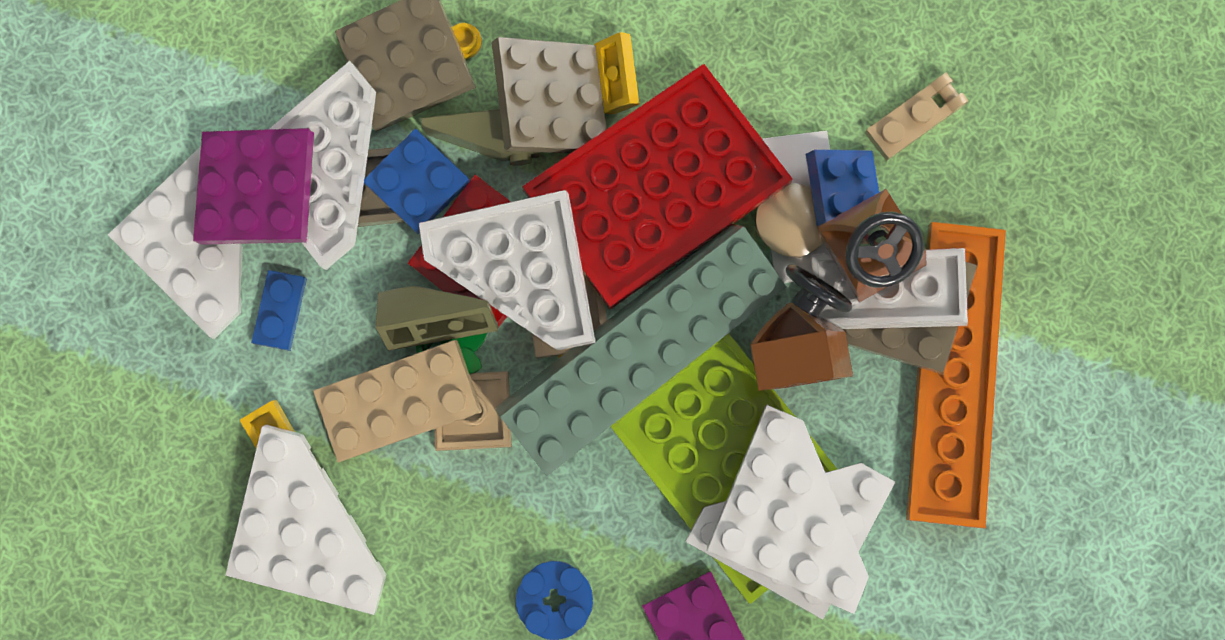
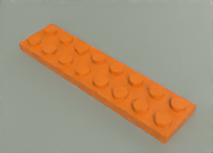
M931 222L928 225L927 250L965 248V262L977 265V270L967 298L968 325L958 326L943 375L917 368L906 520L986 529L1006 230Z

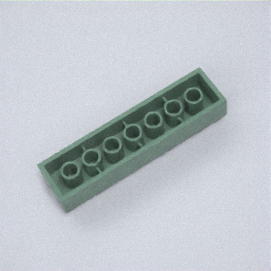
M731 225L594 330L596 343L571 348L494 409L543 473L548 476L787 286L744 226Z

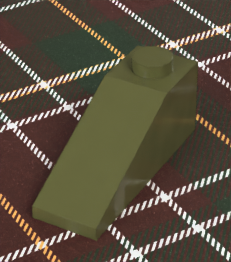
M500 109L421 118L422 127L426 135L503 162L510 161V165L513 166L530 164L532 158L539 157V152L505 151Z
M418 286L378 292L376 329L388 351L498 331V323L489 302L486 300Z

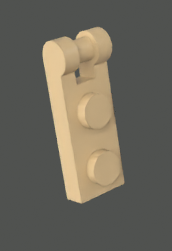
M947 72L865 131L867 137L886 161L969 102L963 93L958 94L951 85L953 80ZM938 93L947 103L941 108L932 99Z

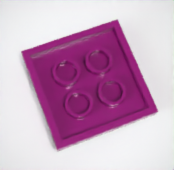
M309 128L203 131L193 241L198 244L307 243L314 132Z

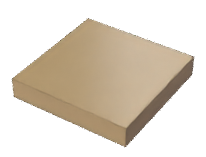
M508 371L474 373L470 375L482 412L435 428V451L512 447L511 431L494 409L510 397Z

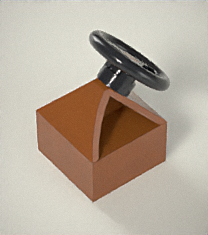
M887 189L818 227L824 246L859 303L887 287L904 281L912 273L927 265L921 229L913 219L901 213Z
M794 264L788 265L785 269L787 276L800 286L801 290L793 298V303H788L763 326L751 343L758 390L783 389L853 377L846 332L819 316L826 305L841 312H850L852 310L851 301L813 273Z

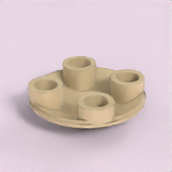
M791 183L758 206L756 213L757 234L776 253L801 258L815 251L823 243L818 229L819 226L816 224L810 187Z

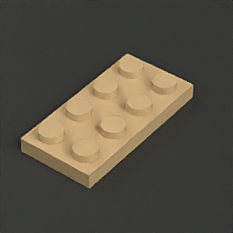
M458 340L313 390L337 462L482 412Z

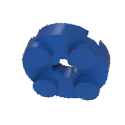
M548 561L537 565L523 577L517 589L516 608L520 620L529 632L544 639L560 640L572 636L584 627L592 611L593 594L589 581L579 569L566 562ZM551 589H557L558 595H565L566 603L560 604L559 611H552L550 605H543V598L550 595Z

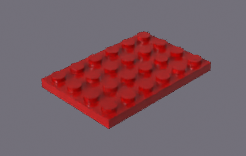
M702 64L523 185L522 189L528 198L564 190L568 192L583 274L611 310L791 184L793 178L707 66Z

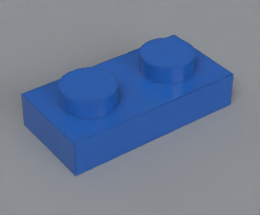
M268 270L251 343L291 351L307 278Z

